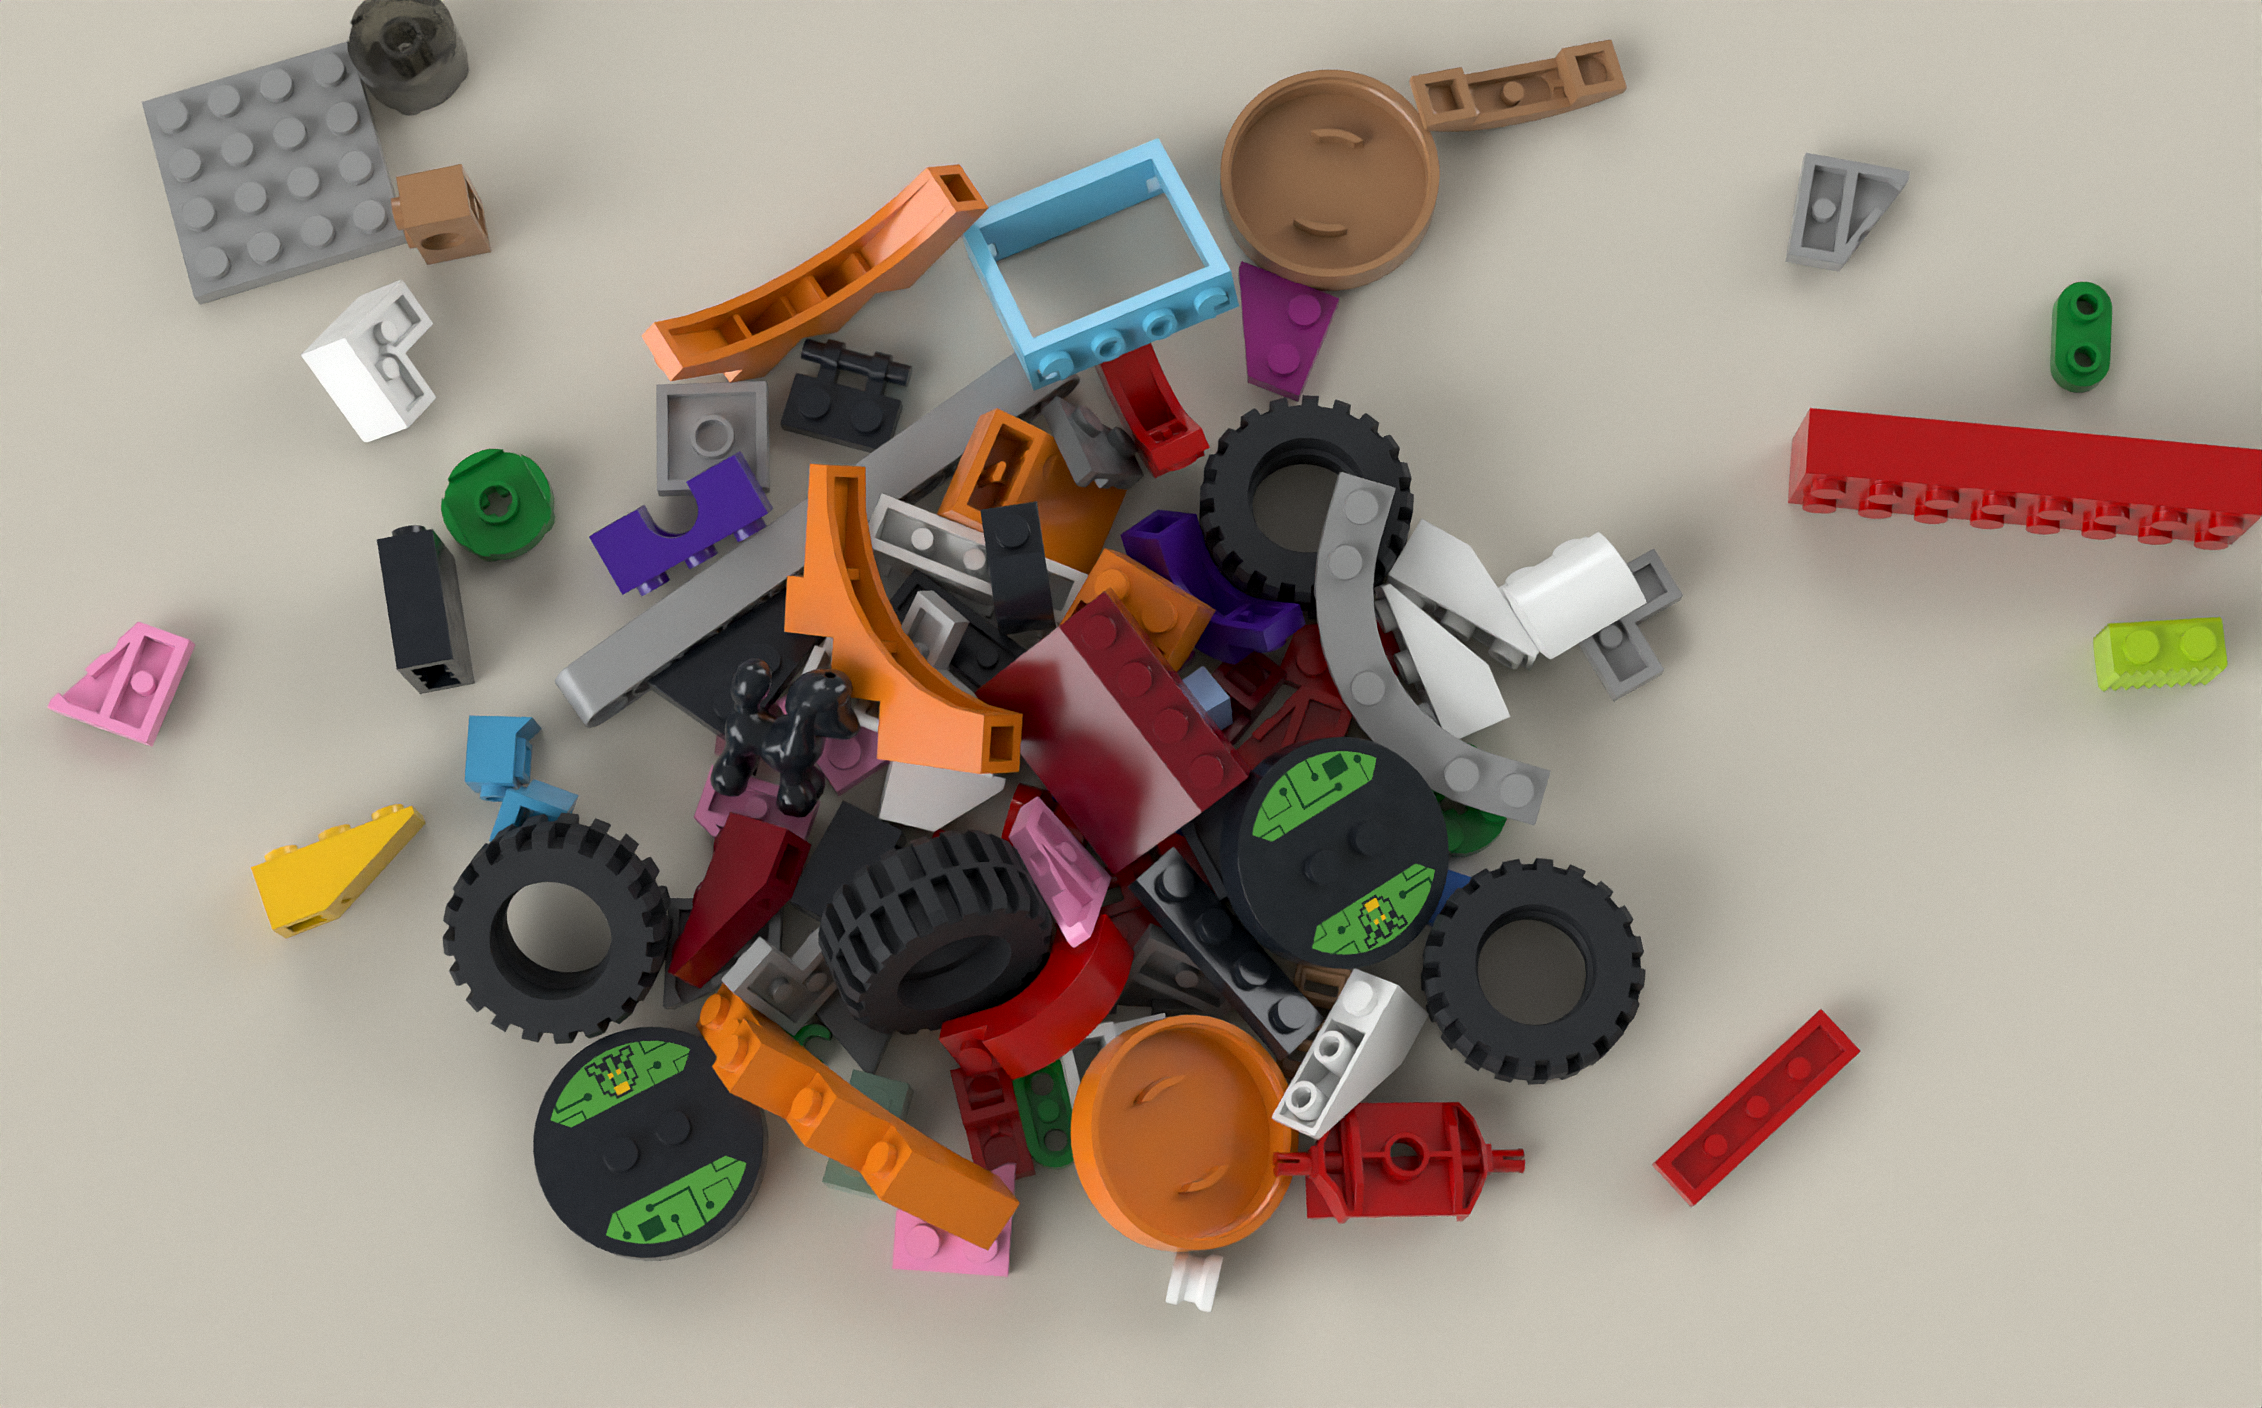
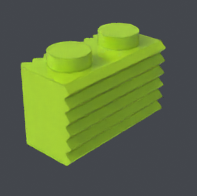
M2221 617L2109 623L2107 626H2104V629L2099 631V634H2096V637H2093L2098 687L2104 692L2109 687L2116 691L2121 686L2126 691L2131 686H2134L2137 690L2143 685L2150 689L2154 684L2159 688L2165 684L2172 688L2176 683L2183 687L2188 682L2192 686L2201 682L2205 686L2228 666Z

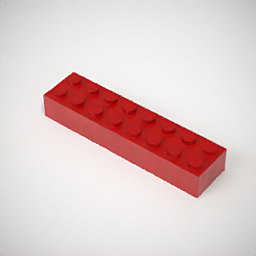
M1809 408L1792 439L1788 503L1801 504L1804 511L1816 514L1833 513L1836 511V508L1858 510V515L1870 519H1885L1891 517L1892 513L1914 515L1915 521L1924 524H1942L1947 522L1948 518L1970 520V526L1979 529H1999L2005 523L2026 525L2027 532L2042 535L2055 534L2060 532V529L2080 530L2083 537L2095 540L2112 539L2116 537V534L2138 536L2140 543L2149 545L2169 544L2172 542V539L2194 541V547L2198 549L2222 550L2228 548L2229 544L2232 545L2262 517V450Z

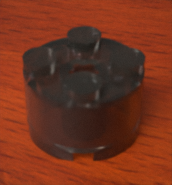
M364 0L354 12L350 22L352 27L349 41L347 40L348 53L367 89L385 106L407 116L419 114L421 111L432 109L445 102L467 78L469 64L467 62L466 46L449 10L441 0Z

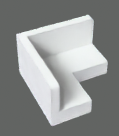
M402 279L359 296L301 354L364 442H370L409 428L437 398L405 354L433 323Z

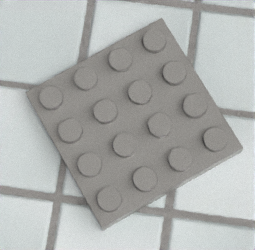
M350 41L142 102L192 292L200 305L407 243L404 230L399 231L393 217L391 198L396 197L356 54Z

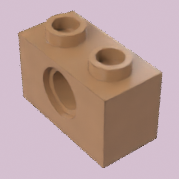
M462 164L396 177L399 197L391 198V207L396 227L399 231L404 230L409 248H417L427 265L491 252L483 204Z

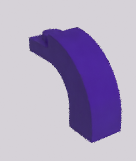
M1157 509L1120 534L1127 556L1216 610L1195 645L1196 649L1214 659L1235 665L1253 651L1258 653L1275 651L1285 645L1286 638L1306 625L1300 604L1254 598L1237 589L1222 575L1208 552L1196 514Z

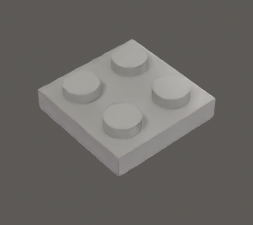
M767 381L656 385L657 492L660 497L692 496L693 494L686 481L741 451L764 493H770L769 387Z

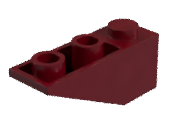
M730 812L724 828L719 831L715 838L714 854L705 877L694 892L693 908L684 931L674 943L671 955L672 961L668 973L701 989L792 898L812 845L787 828Z

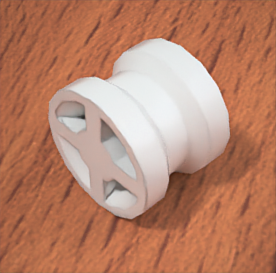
M1191 1251L1176 1252L1165 1302L1178 1305L1182 1301L1195 1303L1199 1310L1211 1313L1223 1256L1211 1254L1203 1258L1194 1256Z

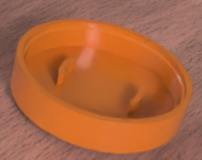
M1180 1015L1154 1020L1134 1026L1112 1039L1097 1054L1087 1068L1079 1084L1071 1116V1146L1076 1170L1086 1194L1101 1216L1112 1227L1134 1242L1149 1248L1170 1252L1198 1251L1224 1247L1249 1236L1264 1224L1281 1203L1293 1177L1274 1176L1273 1168L1276 1165H1272L1273 1154L1275 1151L1298 1152L1299 1131L1278 1123L1271 1118L1289 1087L1277 1063L1267 1050L1248 1033L1226 1021L1209 1016Z

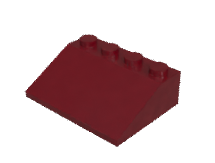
M1111 587L974 692L980 701L990 706L1023 714L1020 754L1114 875L1206 810L1248 778L1251 772L1243 758Z

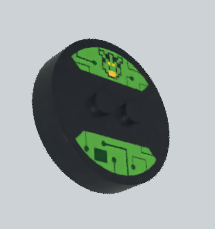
M1333 737L1311 739L1285 746L1269 755L1251 770L1248 778L1242 781L1235 792L1225 815L1220 838L1222 879L1228 899L1241 923L1261 945L1285 960L1309 967L1360 968L1386 960L1401 951L1420 934L1434 914L1441 899L1448 872L1449 845L1446 824L1438 801L1428 783L1407 760L1396 752L1375 742L1360 738Z
M639 1027L626 1029L605 1036L585 1047L553 1079L544 1095L535 1122L533 1136L535 1169L544 1196L553 1211L572 1232L586 1242L611 1254L633 1260L663 1261L676 1259L702 1250L719 1240L741 1220L751 1206L759 1191L767 1166V1121L763 1108L729 1092L712 1067L717 1056L707 1041L690 1033L672 1028Z

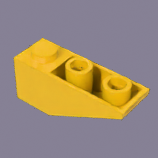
M393 804L372 813V821L352 829L349 824H343L324 830L318 835V842L298 849L297 845H287L268 852L264 856L266 862L251 867L272 930L287 939L339 919L426 824L423 815L412 805L404 808L403 804Z

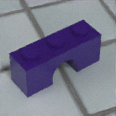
M741 451L686 481L698 506L697 520L691 530L682 533H672L660 528L654 522L646 506L643 505L589 536L622 595L637 588L640 595L644 596L670 581L666 570L682 561H685L690 570L718 554L714 546L716 542L732 533L737 542H740L767 526L762 517L774 508Z

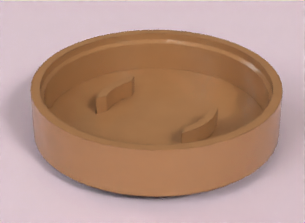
M1332 69L1299 73L1282 79L1259 93L1246 105L1232 125L1225 141L1220 166L1222 210L1235 241L1247 257L1258 267L1319 291H1340L1365 286L1383 278L1401 266L1413 254L1426 235L1433 218L1439 189L1440 170L1438 153L1431 132L1424 130L1419 112L1406 98L1390 86L1372 77L1351 71Z

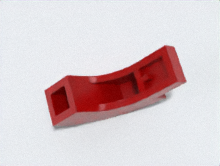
M1151 343L1122 354L1114 360L1094 366L1125 432L1135 442L1139 457L1154 478L1170 471L1183 469L1193 464L1198 458L1205 456L1204 450L1210 447L1204 432L1184 411L1176 398Z
M1107 914L1098 916L1091 937L1074 948L1068 943L1059 927L1056 930L1047 964L1029 987L1002 1005L943 1022L938 1039L968 1077L1001 1067L1012 1080L1038 1071L1076 1047L1110 1012L1127 982L1134 950Z

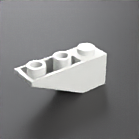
M1421 519L1390 570L1386 584H1391L1421 610L1423 609L1440 619L1441 622L1439 624L1455 638L1468 641L1472 637L1489 647L1488 654L1504 666L1517 669L1521 665L1531 670L1539 650L1471 546Z
M1383 584L1374 588L1379 599L1374 601L1375 617L1384 633L1393 632L1400 652L1394 654L1398 671L1406 685L1415 684L1422 704L1417 706L1429 718L1454 737L1461 739L1510 717L1490 667L1485 661L1391 584Z
M1354 968L1271 1118L1278 1123L1319 1140L1403 1063L1429 1013L1399 985Z

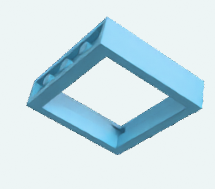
M1159 138L992 205L962 235L968 257L1034 391L1059 380L1063 381L1071 375L1100 363L1114 360L1122 354L1156 340L1165 339L1173 333L1207 319L1216 318L1219 314L1239 307L1231 269ZM1165 193L1204 268L1033 338L996 261Z

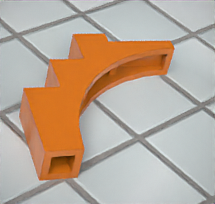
M960 164L927 167L896 197L869 219L830 247L794 269L756 289L719 305L686 316L654 322L641 337L654 355L656 364L665 372L670 381L723 373L729 383L765 377L802 338L837 333L876 293L909 289L989 207Z
M810 464L804 576H787L784 632L833 638L831 669L840 670L850 678L853 687L851 698L880 701L877 759L976 774L1019 772L1023 714L990 706L958 689L926 661L925 657L913 644V641L902 630V625L885 593L873 555L866 513V467Z
M724 983L717 993L711 995L704 1003L700 1012V1019L695 1026L716 1054L717 1059L712 1067L730 1093L786 1119L804 1146L860 1172L881 1201L987 1251L990 1249L1020 1204L998 1175L934 1141L874 1102L814 1057L777 1023L735 995Z

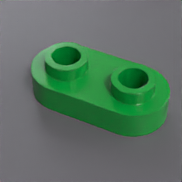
M2082 281L2069 285L2059 295L2052 310L2050 371L2053 379L2060 387L2074 393L2088 392L2097 387L2108 373L2110 367L2112 302L2107 292L2097 284ZM2076 302H2088L2093 308V314L2086 315L2081 313L2077 308ZM2083 353L2087 355L2091 361V366H2079L2074 359V354Z
M1057 1059L1038 1071L1013 1080L1014 1093L1028 1150L1038 1164L1055 1170L1069 1167L1074 1163L1071 1146L1072 1106L1062 1064ZM1040 1075H1046L1054 1082L1053 1089L1047 1095H1038L1032 1090L1033 1080ZM1056 1130L1063 1132L1067 1137L1065 1147L1059 1151L1049 1150L1045 1145L1046 1136Z

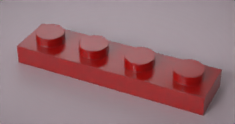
M1820 1009L1663 1153L1652 1166L1692 1208L1857 1056L1861 1050Z

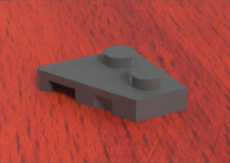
M1058 396L1041 410L1076 485L1086 488L1092 481H1095L1099 488L1109 489L1111 486H1114L1117 489L1129 490L1144 476L1134 455L1138 451L1133 439L1120 427L1116 426L1111 429L1102 424L1097 416L1087 407L1081 405L1076 408Z

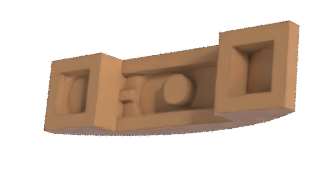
M1611 39L1562 48L1555 58L1464 74L1463 68L1458 67L1411 76L1409 80L1424 130L1435 132L1476 131L1536 121L1598 103L1624 93L1627 89Z

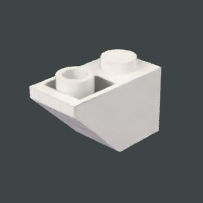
M890 761L876 816L880 819L935 832L1002 791L1006 779L998 776L989 778L982 774Z

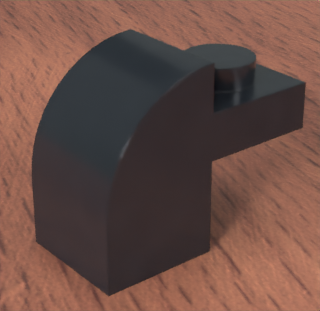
M1037 501L980 510L991 589L1000 636L1056 628Z

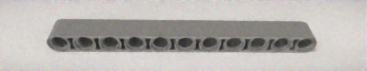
M1014 352L853 465L866 467V513L868 523L882 493L914 505L954 476L980 415L998 408L1018 419L1031 423L1043 414L1041 410L1056 396L1062 399L1066 398L1075 390L1081 379L1077 374H1074L1063 381L1059 380L1034 391ZM808 498L573 661L558 674L555 684L586 727L591 728L604 723L651 689L647 684L649 679L786 588L787 576H804Z

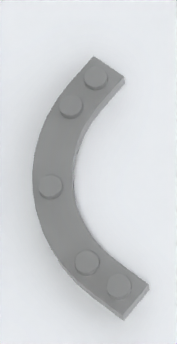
M1339 472L1317 553L1314 593L1321 648L1329 673L1342 701L1358 726L1372 742L1387 747L1407 760L1421 774L1432 790L1449 799L1476 809L1535 826L1551 771L1483 751L1454 737L1437 725L1417 706L1394 674L1385 655L1377 629L1374 612L1373 583L1378 549L1396 488Z

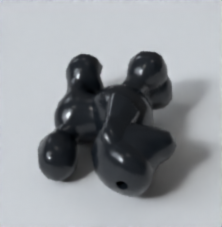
M751 658L740 664L732 675L730 693L734 707L726 718V744L713 766L710 777L711 785L721 795L730 797L741 795L746 791L751 775L756 776L761 756L766 764L780 773V783L776 799L777 809L784 815L797 818L806 817L813 811L817 801L824 793L825 776L814 765L823 754L826 738L848 740L857 736L861 729L857 715L851 707L852 682L844 672L837 669L822 668L804 673L789 688L785 702L787 714L777 717L760 705L771 689L772 669L764 660Z

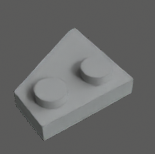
M1805 153L1801 165L1785 262L1840 271L1903 190L1909 180L1910 171Z

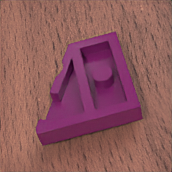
M1241 261L1238 278L1242 306L1247 383L1299 402L1339 306V298L1287 280L1275 273Z

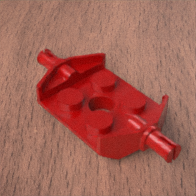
M1460 1102L1358 1103L1319 1140L1317 1139L1315 1145L1311 1146L1307 1152L1275 1151L1272 1165H1276L1273 1168L1275 1177L1307 1175L1308 1178H1313V1183L1339 1224H1345L1349 1218L1456 1216L1457 1222H1463L1475 1206L1482 1192L1486 1177L1492 1173H1523L1525 1170V1160L1521 1159L1525 1156L1522 1148L1492 1150L1491 1143L1485 1144L1475 1118ZM1403 1143L1412 1147L1418 1156L1417 1169L1405 1171L1396 1167L1390 1156L1392 1145Z

